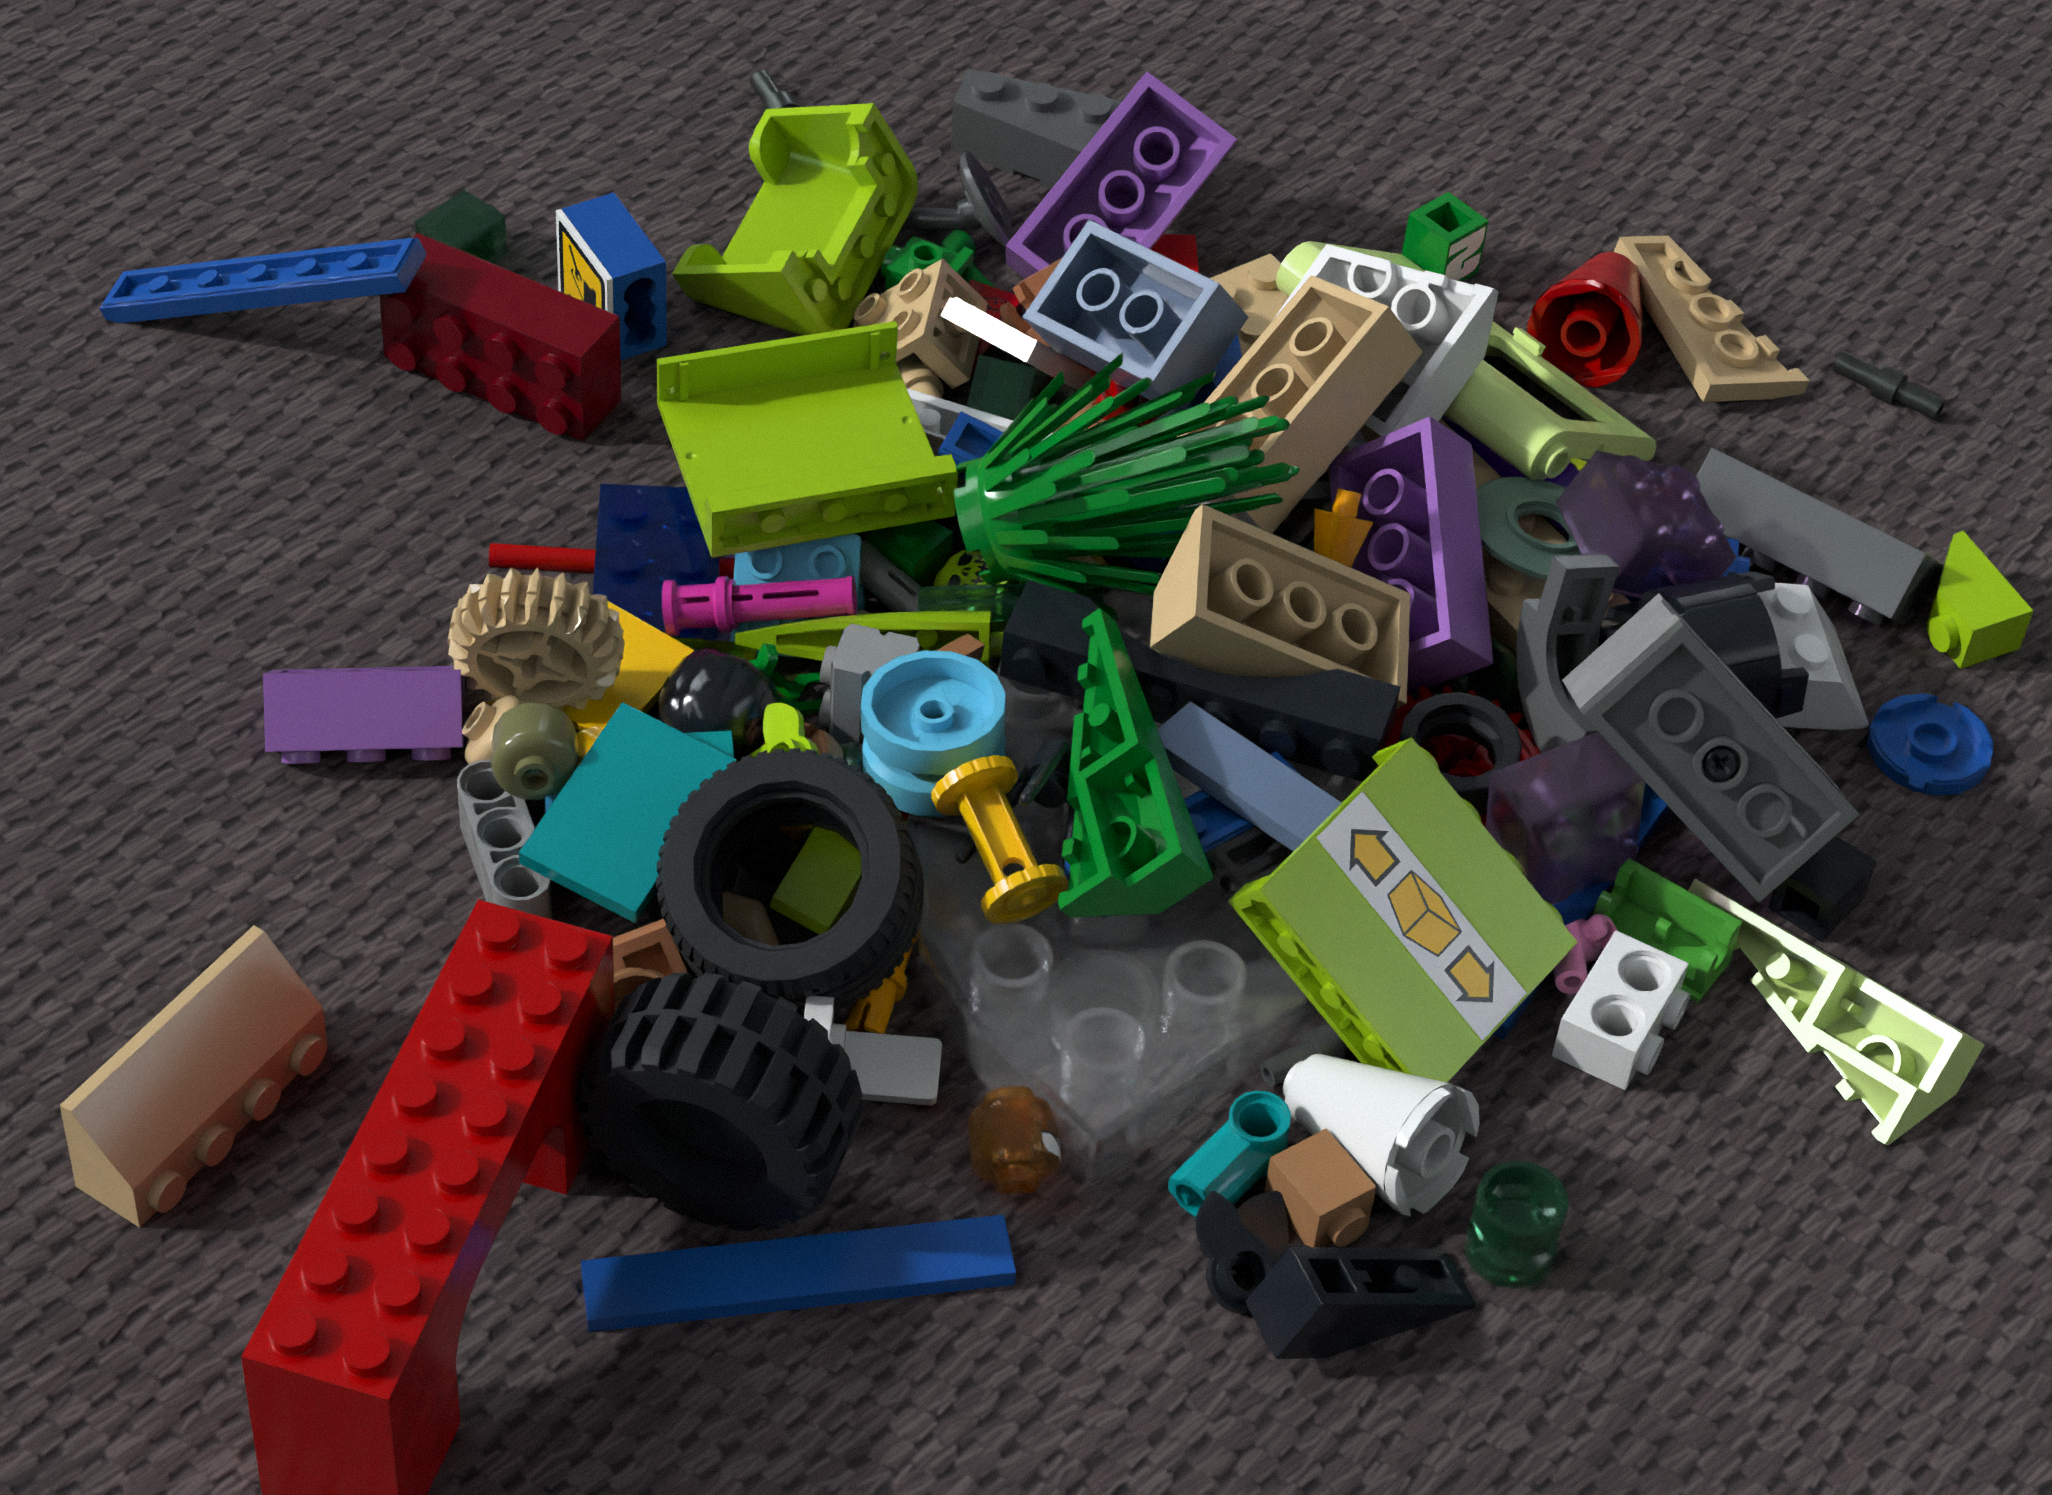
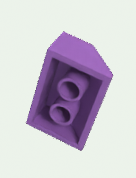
M454 666L272 670L263 674L265 752H281V763L321 762L320 751L347 750V762L386 761V749L411 748L412 760L451 759V748L464 746L465 735L462 734V729L465 724V676L461 675V669H454Z

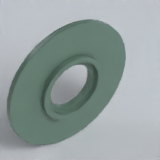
M1528 477L1494 479L1476 489L1482 546L1491 555L1509 567L1529 576L1547 580L1553 556L1607 554L1617 564L1621 554V540L1616 527L1601 509L1580 494L1552 482L1540 479L1533 481ZM1528 514L1549 517L1560 523L1567 530L1569 540L1563 544H1553L1538 540L1520 528L1518 519Z

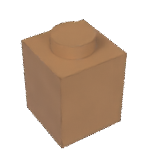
M1326 1128L1270 1157L1264 1193L1272 1191L1281 1192L1286 1208L1287 1223L1305 1245L1310 1247H1326L1334 1242L1337 1247H1345L1355 1242L1368 1228L1377 1186Z

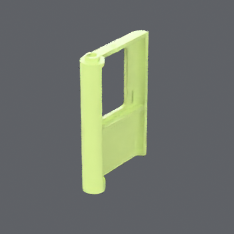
M1308 241L1296 246L1285 257L1279 267L1276 276L1277 288L1287 296H1290L1328 243ZM1329 244L1425 272L1402 254ZM1492 321L1485 355L1502 357L1587 421L1569 420L1557 415L1484 360L1481 361L1444 413L1533 481L1536 479L1544 480L1547 477L1550 479L1557 477L1568 466L1571 458L1589 459L1592 462L1608 460L1646 463L1653 458L1656 450L1655 439L1544 359L1541 354L1546 347L1522 328L1515 327L1513 336L1494 321Z

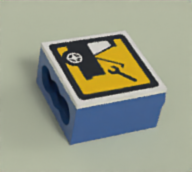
M613 192L556 210L558 291L620 316L621 360L666 346V261L616 194Z

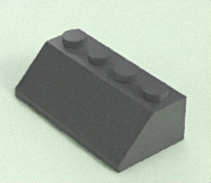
M1712 447L1678 512L1694 520L1689 531L1692 532L1699 527H1713L1719 530L1724 538L1727 536L1731 539L1739 540V543L1746 546L1741 556L1749 557L1750 562L1772 573L1775 571L1778 563L1798 572L1799 574L1794 584L1808 585L1813 594L1825 600L1831 590L1852 599L1847 611L1879 627L1885 616L1900 623L1938 576L1943 566L1925 552Z

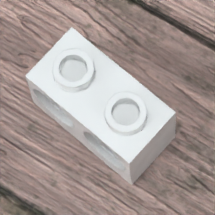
M1615 930L1561 1019L1552 1057L1623 1090H1626L1636 1071L1648 1075L1656 1063L1664 1043V1038L1658 1036V1033L1663 1025L1674 1030L1679 1024L1689 1002L1690 993L1681 990L1689 963Z

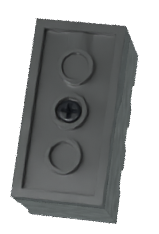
M1660 593L1562 680L1582 715L1758 902L1762 901L1860 815L1829 775L1784 729Z

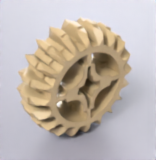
M538 567L532 575H522L516 569L511 568L505 578L495 574H487L483 584H470L467 593L458 600L450 623L447 640L448 645H450L448 655L454 661V669H461V675L466 676L467 688L472 690L484 689L486 701L491 702L505 696L514 695L525 703L550 704L564 711L566 705L584 710L589 699L601 700L605 690L609 686H614L615 677L620 672L621 660L623 659L625 640L623 639L624 630L619 623V612L608 608L607 596L601 594L590 595L588 582L573 585L566 582L564 572L553 578L543 576Z

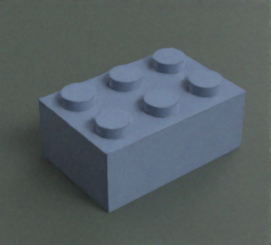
M1091 220L1087 221L1022 316L1053 350L1097 373L1123 352V364L1109 375L1112 377L1111 380L1129 388L1145 377L1151 378L1152 383L1150 387L1140 394L1149 400L1211 373L1249 318L1220 283ZM1192 401L1175 407L1170 411L1174 413L1184 411Z

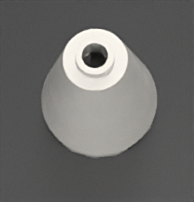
M1314 1054L1304 1061L1297 1062L1288 1072L1283 1085L1285 1103L1289 1107L1291 1116L1311 1135L1327 1128L1377 1186L1375 1193L1392 1209L1403 1215L1411 1216V1208L1423 1214L1428 1212L1453 1188L1469 1160V1157L1459 1153L1465 1133L1467 1132L1477 1137L1480 1124L1479 1104L1472 1092L1456 1084L1323 1054Z

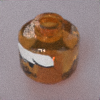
M1009 1086L994 1089L986 1093L984 1102L977 1105L969 1115L968 1127L972 1168L975 1175L982 1180L996 1182L998 1192L1002 1194L1034 1192L1039 1188V1180L1053 1175L1060 1166L1059 1126L1055 1107L1045 1099L1039 1098L1038 1091L1033 1088Z

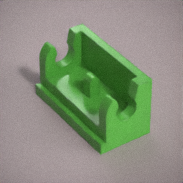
M1628 858L1619 868L1612 893L1610 894L1603 890L1600 894L1593 915L1604 914L1612 920L1618 932L1689 963L1681 990L1690 993V999L1698 1003L1729 965L1742 921Z

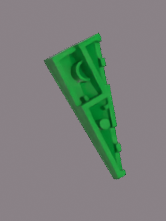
M1098 608L1084 618L1082 623V629L1090 639L1088 662L1080 665L1078 669L1077 681L1085 689L1083 713L1074 716L1067 801L1075 809L1073 836L1063 841L1062 857L1070 865L1068 890L1059 893L1058 904L1060 910L1070 918L1160 914L1214 877L1117 623L1105 611Z

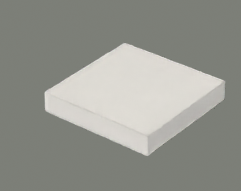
M950 297L940 315L1052 377H1055L1060 371L1064 370V383L1076 390L1091 379L1089 369L957 297L954 299Z

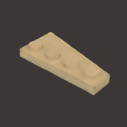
M1669 236L1619 237L1614 252L1626 256L1636 266L1640 279L1641 301L1703 402L1765 400L1805 393L1810 380L1798 368L1788 371L1776 359L1780 349L1766 335L1756 338L1741 323L1745 313L1731 299L1725 300L1718 295H1714L1708 289L1712 280Z

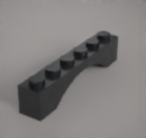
M1028 580L1003 631L1000 677L1084 701L1085 689L1077 681L1078 669L1080 665L1088 662L1090 637L1082 629V623L1084 618L1098 609V606L1090 597ZM1118 627L1154 722L1164 724L1191 701L1268 754L1277 751L1285 760L1361 782L1379 766L1372 757L1378 751L1386 748L1393 729L1401 686L1338 668L1311 675L1279 678L1224 674L1197 668L1164 656L1133 639Z

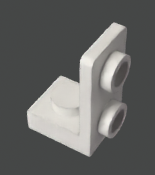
M806 997L804 1018L808 1021L812 1018L818 1021L828 1030V1040L832 1044L840 1043L850 1059L851 1070H856L863 1094L862 1100L929 1106L937 1102L942 1043L939 1039L846 1031V1025L834 1024V997Z

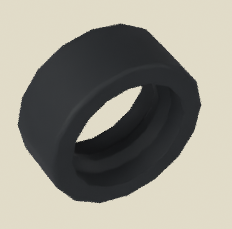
M1462 692L1436 694L1417 703L1403 720L1398 743L1412 737L1420 747L1421 742L1434 736L1454 734L1471 738L1484 746L1495 759L1494 769L1480 776L1459 777L1442 771L1440 773L1462 799H1465L1474 806L1480 816L1498 808L1511 792L1522 750L1520 736L1514 722L1503 709L1485 698Z

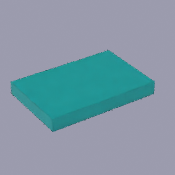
M622 702L519 851V864L636 923L658 890L656 888V877H658L657 861L660 860L658 853L661 845L665 844L663 837L665 831L670 829L669 822L673 816L679 814L678 808L682 802L688 800L687 796L693 790L698 791L700 789L699 784L705 778L709 780L713 777L712 773L719 769L724 771L727 769L726 765L733 761L737 763V760Z

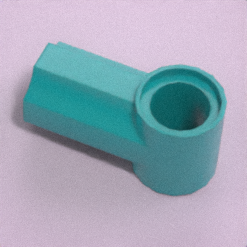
M1256 1090L1247 1092L1236 1098L1230 1107L1229 1120L1169 1178L1168 1191L1175 1197L1179 1206L1196 1218L1199 1207L1211 1191L1221 1194L1234 1205L1261 1177H1266L1270 1157L1288 1147L1291 1121L1288 1105L1279 1096L1266 1091ZM1252 1135H1262L1264 1137H1255Z

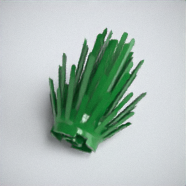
M1123 352L1058 407L1055 403L1048 405V400L1064 383V370H1062L1035 400L1034 397L1030 400L983 457L964 461L957 465L956 471L966 474V486L954 489L956 513L967 552L980 549L989 570L979 572V576L987 584L993 585L1013 579L1027 584L1028 580L1090 597L1098 608H1101L1110 617L1118 619L1115 609L1100 603L1095 591L1060 579L1154 597L1156 587L1131 581L1158 584L1162 575L1158 572L1067 560L1066 558L1082 556L1171 558L1184 532H1166L1185 530L1195 509L1201 505L1186 506L1262 488L1266 485L1286 482L1299 473L1300 468L1298 466L1288 465L1284 462L1259 468L1256 465L1264 461V452L1260 449L1249 450L1248 448L1252 445L1253 438L1287 430L1290 426L1289 421L1283 418L1279 419L1278 416H1269L1261 419L1250 417L1186 434L1264 407L1270 397L1262 395L1239 403V399L1236 396H1228L1212 403L1199 404L1142 427L1136 425L1192 401L1197 393V388L1213 381L1217 371L1215 370L1087 429L1147 390L1152 380L1149 377H1145L1115 397L1109 396L1051 434L1110 387L1112 377L1109 375L1123 364ZM1276 493L1204 505L1232 516L1234 513L1257 510L1261 506L1279 504L1283 502V498Z

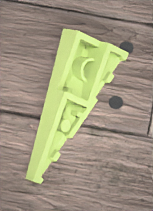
M1694 879L1688 890L1689 892L1742 921L1734 950L1741 948L1759 971L1750 979L1806 1051L1810 1054L1823 1051L1844 1077L1835 1086L1844 1099L1852 1101L1860 1098L1880 1122L1872 1131L1877 1140L1885 1145L1891 1144L1957 1094L1985 1044L1710 885Z

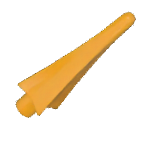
M1337 488L1332 512L1315 509L1314 552L1350 568L1373 522L1356 518L1362 496L1361 493Z

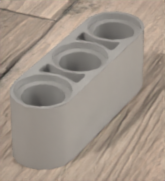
M491 759L478 760L468 764L460 771L457 778L460 828L486 902L552 919L551 880L519 864V851L535 829L525 800L507 793L496 782L491 767Z

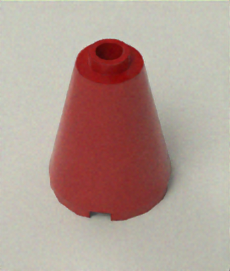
M1604 252L1594 256L1547 289L1536 301L1527 323L1528 334L1546 346L1541 356L1562 372L1575 375L1572 379L1581 386L1600 387L1619 380L1635 362L1641 350L1643 329L1639 273L1629 258L1616 252Z

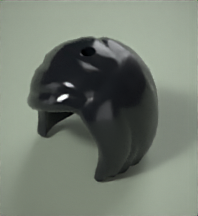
M696 649L684 657L666 679L659 699L658 720L683 733L732 731L734 759L738 762L742 757L748 756L759 749L765 741L763 733L765 708L768 704L780 703V695L771 678L747 659L727 652H720L717 649Z

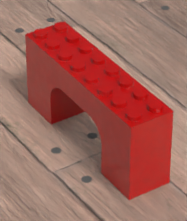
M479 899L476 902L241 1356L262 1495L428 1494L461 1423L456 1370L457 1348L465 1311L480 1270L522 1182L567 1195L591 1145L586 1137L584 1124L580 1121L576 1099L578 1095L577 1084L615 1012L613 936Z

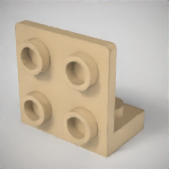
M942 258L923 270H912L903 277L899 284L880 295L873 293L867 296L854 312L853 317L855 321L853 328L896 321L898 325L896 362L914 352L927 369L934 371L951 389H954L970 380L980 337L940 315L950 297L952 299L957 297L985 313L988 302Z

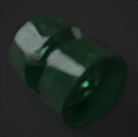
M1509 1161L1497 1164L1483 1175L1477 1188L1472 1208V1217L1465 1236V1256L1472 1270L1482 1279L1502 1288L1521 1289L1537 1284L1548 1275L1554 1263L1559 1245L1557 1241L1562 1233L1568 1212V1194L1561 1180L1548 1169L1532 1162Z

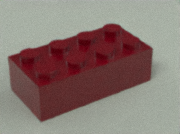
M417 233L413 238H419L427 255L406 292L379 295L384 357L390 359L401 370L412 371L414 369L439 380L443 386L453 392L466 391L489 401L500 412H515L539 422L545 430L552 434L561 435L565 433L584 442L621 401L620 316Z

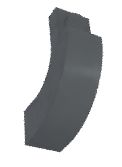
M1607 554L1553 556L1541 599H1524L1520 614L1517 635V677L1523 711L1540 753L1554 772L1568 786L1622 783L1628 764L1582 715L1562 681L1599 647L1602 622L1619 570V566Z

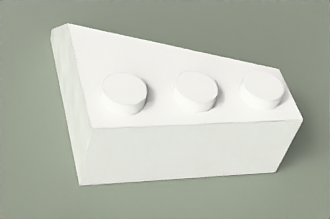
M1326 244L1280 311L1311 275L1389 306L1423 353L1406 372L1403 379L1367 419L1365 424L1380 436H1384L1429 416L1439 421L1485 357L1499 291L1475 283V285L1450 279L1446 275L1427 270L1423 272L1394 264L1389 260Z

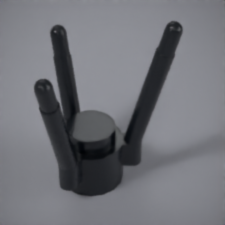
M1053 738L1045 741L1040 746L1030 767L1023 768L1017 782L1013 785L1014 787L1006 794V798L1012 810L1019 802L1027 806L1032 801H1035L1037 804L1047 808H1056L1067 803L1069 810L1064 840H1067L1073 836L1075 809L1067 801L1072 742ZM972 836L968 838L967 842L955 856L959 864H965L977 851ZM1062 857V867L1065 868V859Z

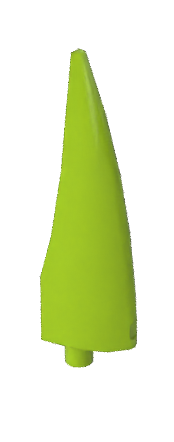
M991 611L887 612L839 616L786 623L735 633V645L760 650L763 643L774 644L779 654L820 661L823 660L828 645L838 647L845 627L852 623L879 629L881 635L893 632L915 637L918 643H920V651H936L959 637L969 634L985 644L980 662L989 669L990 657L1001 658L1003 632H991Z

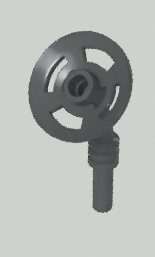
M969 151L960 154V175L966 197L957 202L958 209L912 207L901 228L940 231H965L969 228L974 232L983 227L1005 248L1014 236L1011 230L1012 216L985 169Z

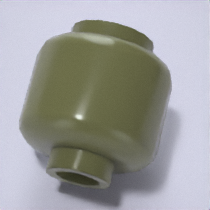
M530 702L516 705L502 714L493 729L491 767L496 782L507 793L520 799L538 801L545 799V796L560 793L578 764V737L574 724L562 710L550 704Z

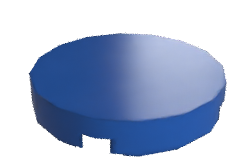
M1924 693L1898 696L1882 704L1869 726L1867 748L1875 765L1888 778L1914 792L1936 796L1959 794L1981 782L1990 768L1994 741L1985 723L1969 708L1957 702H1954L1952 707L1937 703L1938 696Z

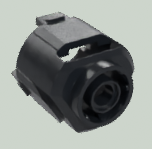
M1753 571L1741 574L1729 572L1728 576L1725 577L1718 576L1648 590L1638 601L1610 607L1603 619L1599 646L1660 593L1776 719L1803 710L1809 674L1804 667L1782 669L1774 627L1762 599L1757 594L1775 589L1773 576Z

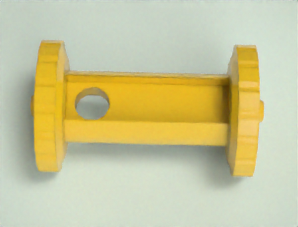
M999 755L977 758L953 769L935 784L931 792V798L940 814L946 816L962 815L994 884V887L990 888L981 900L983 913L990 923L1009 924L1030 918L1052 906L1058 901L1059 893L1067 891L1068 879L1063 869L1058 865L1041 864L1038 866L1005 795L1017 782L1018 772L1009 757ZM1011 863L1020 864L1024 868V870L1015 872L1008 877L1003 873L1004 867Z

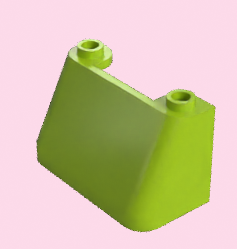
M875 103L766 109L749 142L750 158L763 178L764 183L723 256H721L713 246L708 244L690 246L684 252L672 275L685 294L693 301L802 336L847 329L853 319L856 308L866 295L883 263L887 251L894 243L915 203L918 194L916 170Z

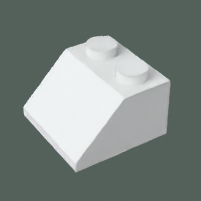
M1775 583V589L1757 593L1762 599L1774 627L1782 669L1804 667L1809 674L1803 710L1777 718L1776 720L1783 727L1827 730L1867 728L1869 723L1836 629L1809 586Z

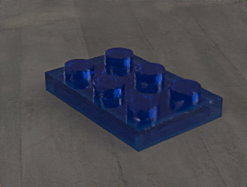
M600 484L593 595L601 594L607 596V601L667 634L662 612V587L664 581L675 580L678 586L713 584L716 582L717 577H719L720 556L711 558L687 487ZM717 627L681 630L679 636L672 638L693 650H702L704 648L716 649Z

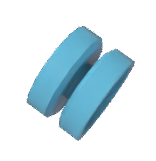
M924 650L896 657L875 670L864 685L861 700V729L864 735L862 749L863 773H868L874 778L876 783H879L886 790L887 795L891 796L900 811L915 816L946 817V815H942L937 811L932 801L931 792L935 784L947 773L969 761L991 755L1006 756V693L997 675L977 659L953 651Z

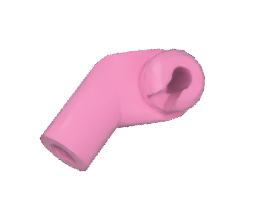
M1595 914L1588 921L1579 919L1565 925L1578 943L1554 967L1555 984L1559 991L1567 994L1579 991L1588 976L1586 964L1599 958L1615 930L1617 931L1612 920L1604 914Z

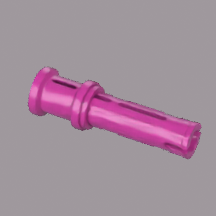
M723 576L717 577L716 582L713 584L678 586L675 580H665L662 587V612L665 631L670 637L679 636L681 630L718 627L721 633H732L733 629H738L739 623L857 615L854 576H847L846 578L737 585L734 579Z

